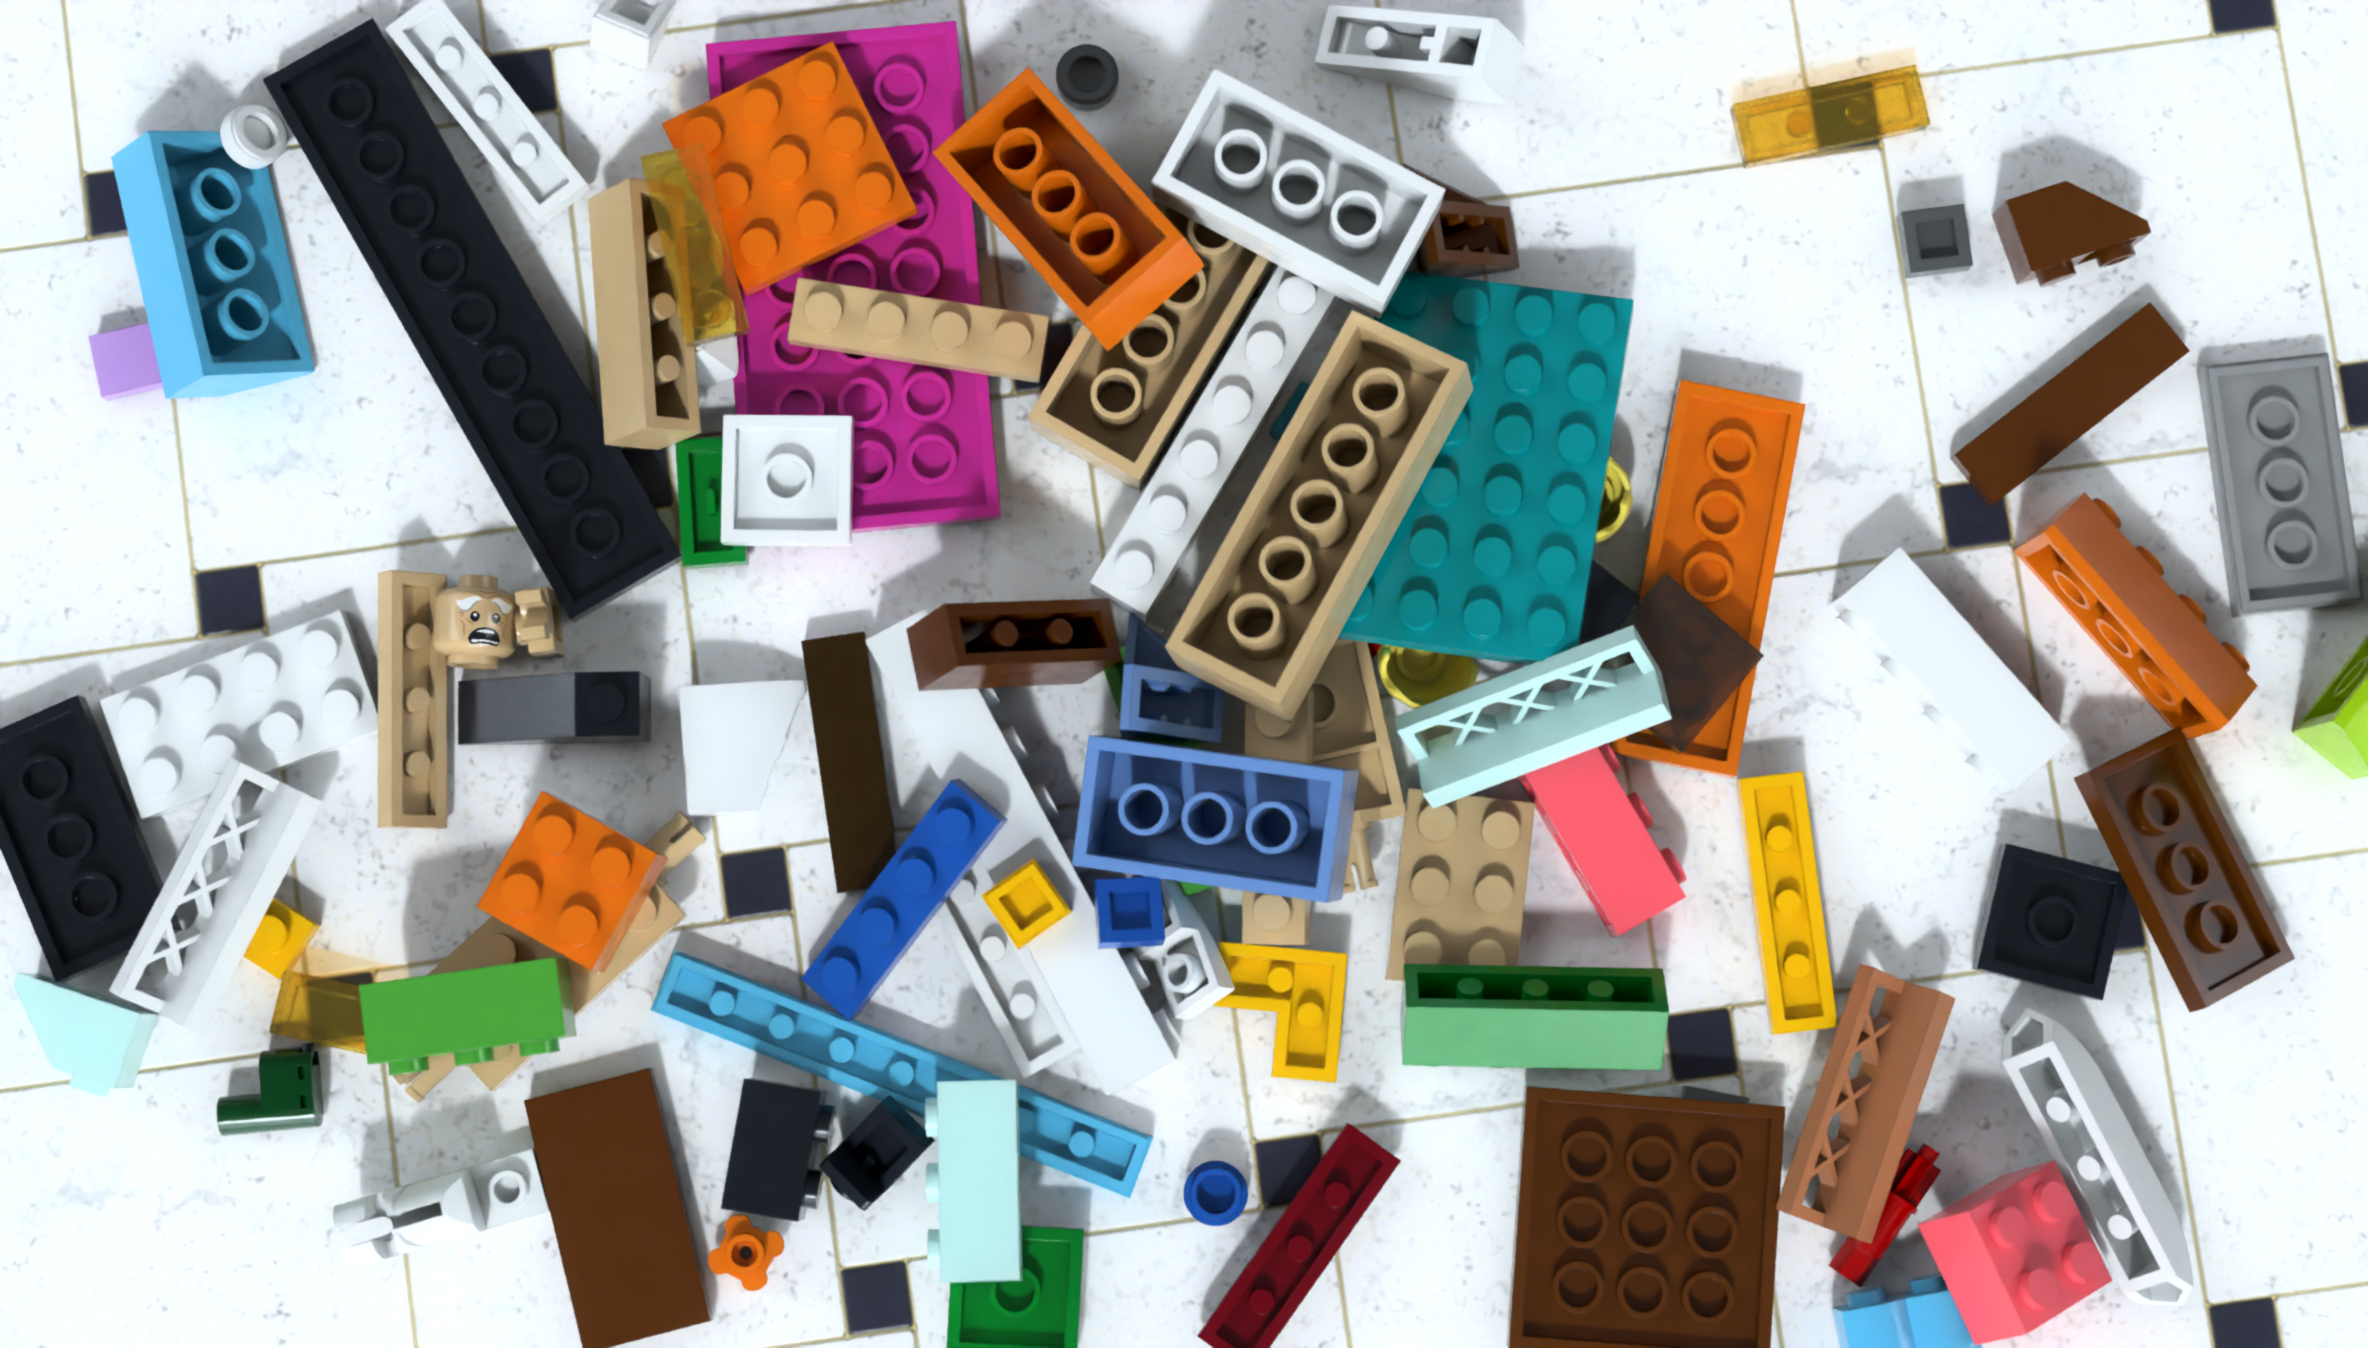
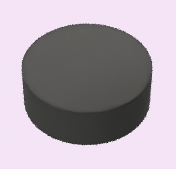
M1083 44L1071 48L1061 57L1057 65L1056 82L1058 91L1068 105L1078 110L1093 111L1106 106L1114 98L1119 85L1118 67L1114 58L1105 49L1096 45Z

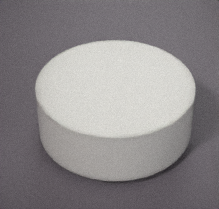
M247 102L238 106L225 116L220 126V139L223 148L232 160L249 169L264 168L281 157L286 150L288 135L284 122L273 109L262 103Z

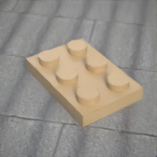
M1408 788L1405 798L1407 814L1403 816L1385 980L1403 982L1404 964L1518 966L1535 803L1468 795L1432 808L1423 796L1421 789Z

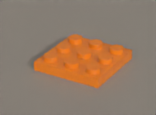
M833 41L662 123L747 296L918 214L917 208Z

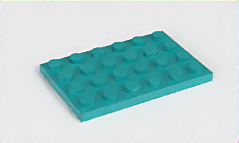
M1405 272L1381 318L1379 319L1374 316L1373 320L1466 362L1474 390L1338 638L1521 665H1530L1538 661H1544L1548 657L1579 646L1634 312V300L1440 275L1425 277L1424 273Z

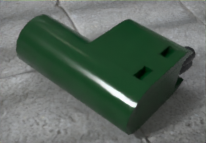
M302 1043V1047L262 1051L259 1057L261 1093L227 1096L218 1099L217 1123L221 1135L228 1136L321 1126L323 1121L320 1060L318 1051H315V1043Z

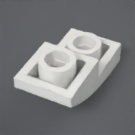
M1161 878L1165 942L1163 946L1133 947L1137 959L1154 962L1173 1018L1191 1020L1234 991L1235 987L1217 945L1188 896L1184 895L1183 889L1177 881Z

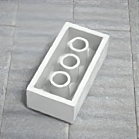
M1216 68L1210 74L1152 180L1154 200L1379 319L1437 215L1446 189Z

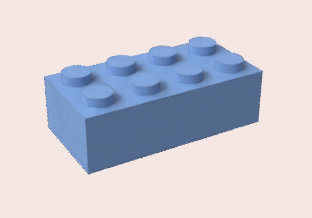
M1089 735L1072 865L1325 903L1342 900L1359 770L1109 735Z

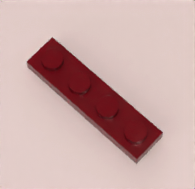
M1347 1122L1201 1328L1197 1337L1213 1348H1270L1401 1160Z

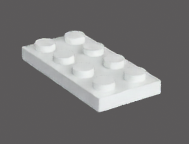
M342 610L334 611L99 700L140 817L148 821L210 798L230 758L266 775H271L378 734V700L348 616ZM244 779L241 786L250 783V781Z

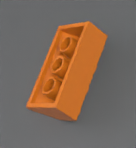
M2085 492L2069 501L2013 551L2171 729L2180 727L2186 740L2222 729L2230 722L2258 686L2247 674L2250 671L2247 660L2231 644L2227 642L2220 644L2204 626L2207 618L2202 609L2184 594L2177 596L2161 578L2164 575V570L2159 561L2144 547L2137 546L2135 548L2119 531L2121 527L2119 517L2109 505L2098 498L2092 500Z

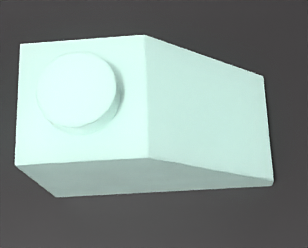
M17 974L14 988L49 1063L54 1069L72 1074L70 1086L100 1096H107L110 1088H133L159 1014L67 983L55 982V979L40 974Z

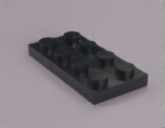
M79 695L0 729V849L55 982L59 983L67 982L128 955L164 886L85 697ZM174 913L171 922L175 934L182 931L176 913Z

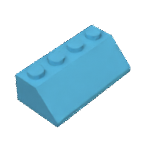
M147 131L111 157L165 398L225 396L306 376L314 372L313 360L268 166L261 169H249L236 163L223 148L220 132Z

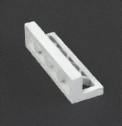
M230 758L109 991L118 997L160 1013L186 1029L203 1035L323 802ZM246 779L263 787L253 810L235 819L232 802L243 780ZM225 840L229 855L221 870L205 877L201 861L210 846ZM195 898L199 913L192 927L175 935L171 919L178 905ZM165 956L168 973L156 996L136 988L147 965Z

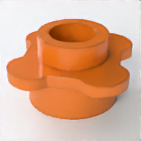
M743 1214L734 1215L725 1223L726 1235L721 1245L709 1253L708 1264L715 1274L728 1273L741 1280L744 1289L757 1291L766 1285L768 1281L766 1271L772 1264L774 1257L783 1253L784 1240L777 1231L766 1232L760 1227L753 1226L748 1216ZM744 1246H748L752 1250V1256L749 1259H744L740 1255V1251Z

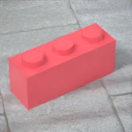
M1606 743L1517 778L1532 803H1535L1537 812L1612 938L1622 935L1684 899L1686 895L1679 884L1687 879L1681 865L1668 847L1661 851L1658 850L1647 831V828L1654 825L1652 817L1637 793L1625 794L1614 773L1621 770V766L1613 750Z

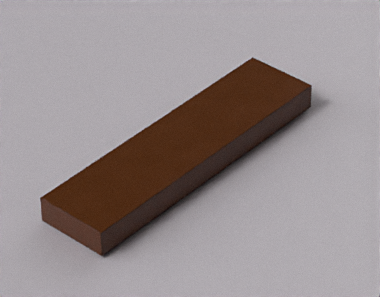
M2149 302L1950 459L1985 503L1991 507L2190 350L2151 302Z

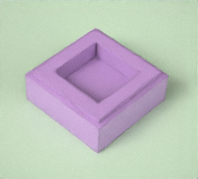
M149 323L88 336L102 398L110 401L163 388Z

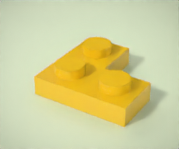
M1219 942L1218 949L1228 969L1235 990L1213 1004V1006L1277 1012L1271 1077L1336 1083L1348 954Z

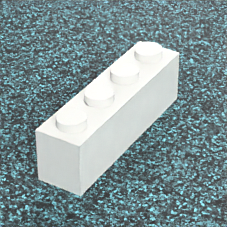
M1900 546L1886 555L1831 603L1839 613L1835 621L1842 632L1857 646L1861 647L1865 643L1882 661L1878 665V670L1883 678L1898 693L1904 695L1908 691L1925 710L1920 714L1924 724L1942 742L1947 743L1950 739L1968 758L1963 762L1965 770L1984 790L1990 791L1994 788L2000 795L2015 791L2072 741L2067 733Z

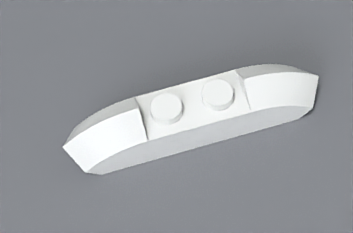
M2026 1008L2002 1039V1062L2053 1160H2055L2067 1187L2123 1294L2140 1305L2184 1306L2194 1288L2190 1255L2181 1225L2169 1198L2108 1082L2088 1051L2066 1028L2054 1019Z

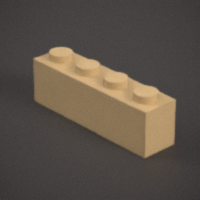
M628 178L588 199L604 444L660 450L701 433L683 186Z

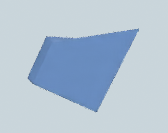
M1130 611L1123 669L1120 715L1121 737L1221 743L1224 690L1178 668L1165 648L1168 641Z

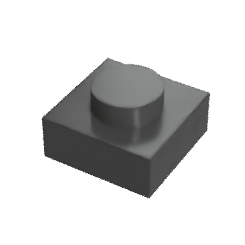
M1964 204L1903 211L1896 217L1905 279L1968 271L1973 266Z

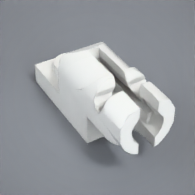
M534 1148L336 1205L333 1208V1220L335 1228L344 1225L350 1226L378 1217H387L392 1221L393 1229L389 1234L341 1249L345 1263L352 1269L549 1212L550 1209Z

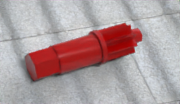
M1923 1143L1917 1153L1907 1148L1899 1162L1872 1244L1848 1236L1828 1266L1860 1288L1862 1287L1910 1215L1916 1214L1918 1211L1917 1206L1942 1171L1933 1165L1940 1155L1937 1151Z

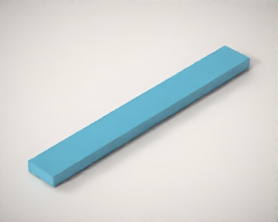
M674 950L651 1007V1010L878 1100L883 1101L890 1095L904 1110L924 1118L926 1098L937 1097V1082L1007 1080L854 1019L848 1020L839 1013L678 950ZM1019 1084L1020 1155L1130 1198L1153 1136Z

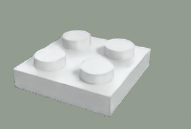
M723 415L720 542L723 545L852 546L853 417L840 415Z

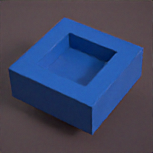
M1161 878L1095 879L1094 900L1098 949L1163 946L1165 930Z

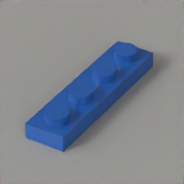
M960 778L951 780L801 979L846 1019L850 1020L857 1017L1008 819Z

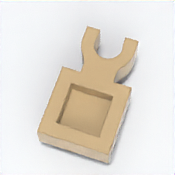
M548 586L514 592L516 605H519L514 613V619L520 646L528 645L529 654L540 660L565 657L560 602L555 592Z

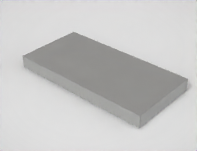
M2328 353L2209 365L2198 369L2197 374L2232 618L2353 605L2364 602Z

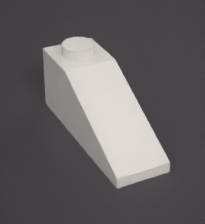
M1329 4L1314 63L1321 68L1454 100L1511 105L1525 45L1497 18Z

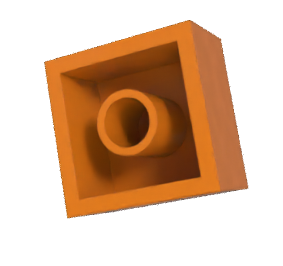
M542 791L476 907L589 970L605 972L668 858L564 800Z

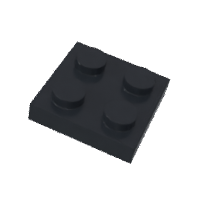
M2007 843L2001 844L1971 969L2096 1001L2103 1000L2128 892V887L2121 873Z

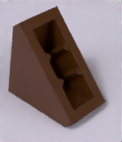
M1403 163L1404 168L1446 189L1441 207L1417 250L1421 273H1424L1425 277L1440 275L1466 278L1520 268L1510 207L1488 205Z

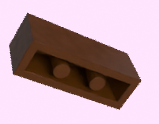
M1109 599L945 603L906 629L919 691L1082 684L1122 660Z

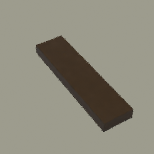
M864 631L801 641L838 894L868 890L898 851L869 650L865 642L867 636Z

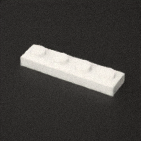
M421 0L385 28L541 228L591 190L587 182L443 0Z
M979 857L938 910L937 915L1025 1079L1081 1049L1027 945L1019 950L981 897L982 894L995 885Z

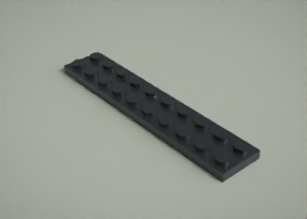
M372 18L263 79L570 620L573 622L578 621L682 561L680 549L620 446L604 444L603 415L375 20Z

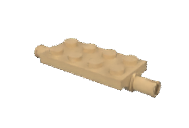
M1337 638L1311 687H1314L1313 764L1359 770L1343 894L1356 891L1351 864L1356 867L1361 890L1379 886L1378 879L1375 877L1365 830L1371 828L1370 823L1404 816L1407 813L1368 643Z
M679 810L675 813V817L644 844L664 855L668 860L605 972L591 971L491 916L428 975L552 957L566 958L568 961L574 1018H576L687 916L664 888L668 883L665 876L700 844H704L707 838L698 828L696 829L693 826L689 829L694 823ZM686 830H688L680 839H678ZM519 1045L493 1048L495 1061L464 1066H468L490 1091H496L534 1055L520 1057ZM453 1054L429 1057V1070L423 1071L417 1079L415 1078L421 1072L392 1076L399 1085L403 1083L408 1085L414 1080L405 1091L415 1101L420 1103L425 1099V1095L457 1067L454 1063Z

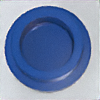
M1208 1161L1197 1166L1187 1177L1183 1192L1184 1202L1190 1214L1199 1222L1209 1226L1226 1225L1237 1219L1243 1212L1248 1199L1247 1184L1241 1172L1233 1165L1223 1161Z

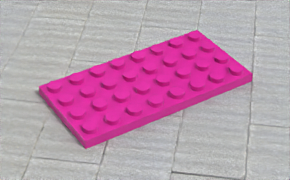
M956 21L705 44L711 100L833 41L918 211V214L750 296L746 295L722 247L726 298L734 303L739 359L738 373L733 378L736 415H840L853 417L852 533L1002 520L989 375L790 345L787 340L798 278L982 306L973 199L932 153L966 122Z

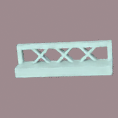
M1634 625L1548 657L1544 661L1535 662L1395 716L1394 719L1397 733L1417 760L1423 796L1432 808H1436L1672 719L1661 670ZM1626 652H1630L1635 660L1634 663L1616 670L1600 668L1603 661ZM1556 679L1573 681L1569 688L1555 693L1540 690L1543 684ZM1496 702L1513 704L1510 710L1498 715L1480 713L1483 707ZM1438 724L1454 727L1451 733L1427 742L1420 733V731Z

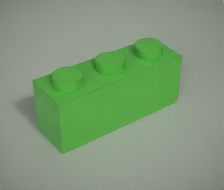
M552 957L358 985L367 1063H388L389 1075L429 1070V1057L450 1054L454 1055L455 1066L495 1061L493 1048L519 1045L520 1057L559 1052V1039L577 1036L568 961L566 958Z

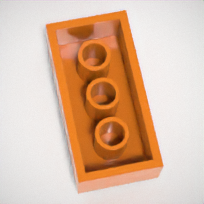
M1029 67L932 152L1107 351L1111 350L1205 266L1178 229Z

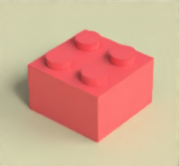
M2055 1160L2003 1174L1918 1224L1975 1345L2028 1334L2113 1281Z

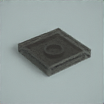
M1664 573L1615 632L1634 625L1660 668L1672 719L1647 729L1680 755L1764 655ZM1626 652L1603 661L1600 668L1616 670L1634 663L1635 660L1630 652Z

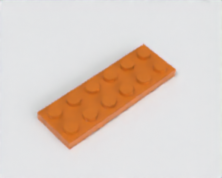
M1680 380L1677 384L1637 594L1641 599L1635 605L1632 625L1636 628L1661 670L1672 719L1609 742V746L1615 755L1728 778L1737 776L1806 404L1686 380ZM1626 652L1624 666L1635 662L1630 652Z

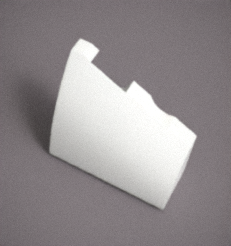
M804 679L678 687L688 815L699 818L759 811L768 789V780L775 762L780 759L788 740L786 735L800 701L804 700L807 693L806 681Z

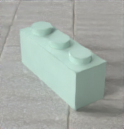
M1016 1079L937 1082V1097L926 1098L925 1102L926 1136L938 1137V1163H927L926 1168L927 1202L939 1203V1229H928V1268L940 1269V1282L1023 1281L1019 1084Z

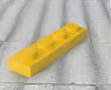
M1803 771L1736 780L1770 1035L1838 1027Z

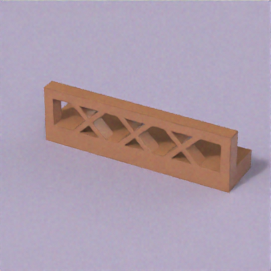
M1859 964L1780 1193L1776 1210L1872 1244L1956 998L1941 991L1905 982L1877 968ZM1879 986L1887 991L1878 1016L1871 1020L1869 1008L1876 988ZM1860 1051L1862 1064L1858 1076L1850 1081L1848 1069L1853 1055ZM1839 1112L1841 1125L1837 1137L1829 1142L1827 1130L1832 1116ZM1818 1174L1820 1186L1813 1206L1809 1208L1802 1205L1811 1178Z

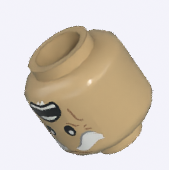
M460 575L458 587L445 588L437 594L432 643L437 652L448 656V666L464 669H498L499 660L510 657L514 653L517 640L514 613L519 605H516L513 594L497 589L498 578L485 575Z

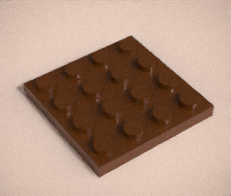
M1524 1086L1506 1346L1508 1348H1770L1779 1210L1775 1208L1780 1196L1785 1107Z

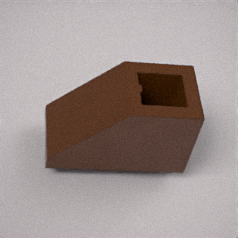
M2068 181L2008 199L1992 214L2017 285L2036 278L2040 287L2059 283L2077 274L2074 266L2094 259L2097 260L2099 268L2117 264L2135 256L2134 246L2151 233L2147 220Z

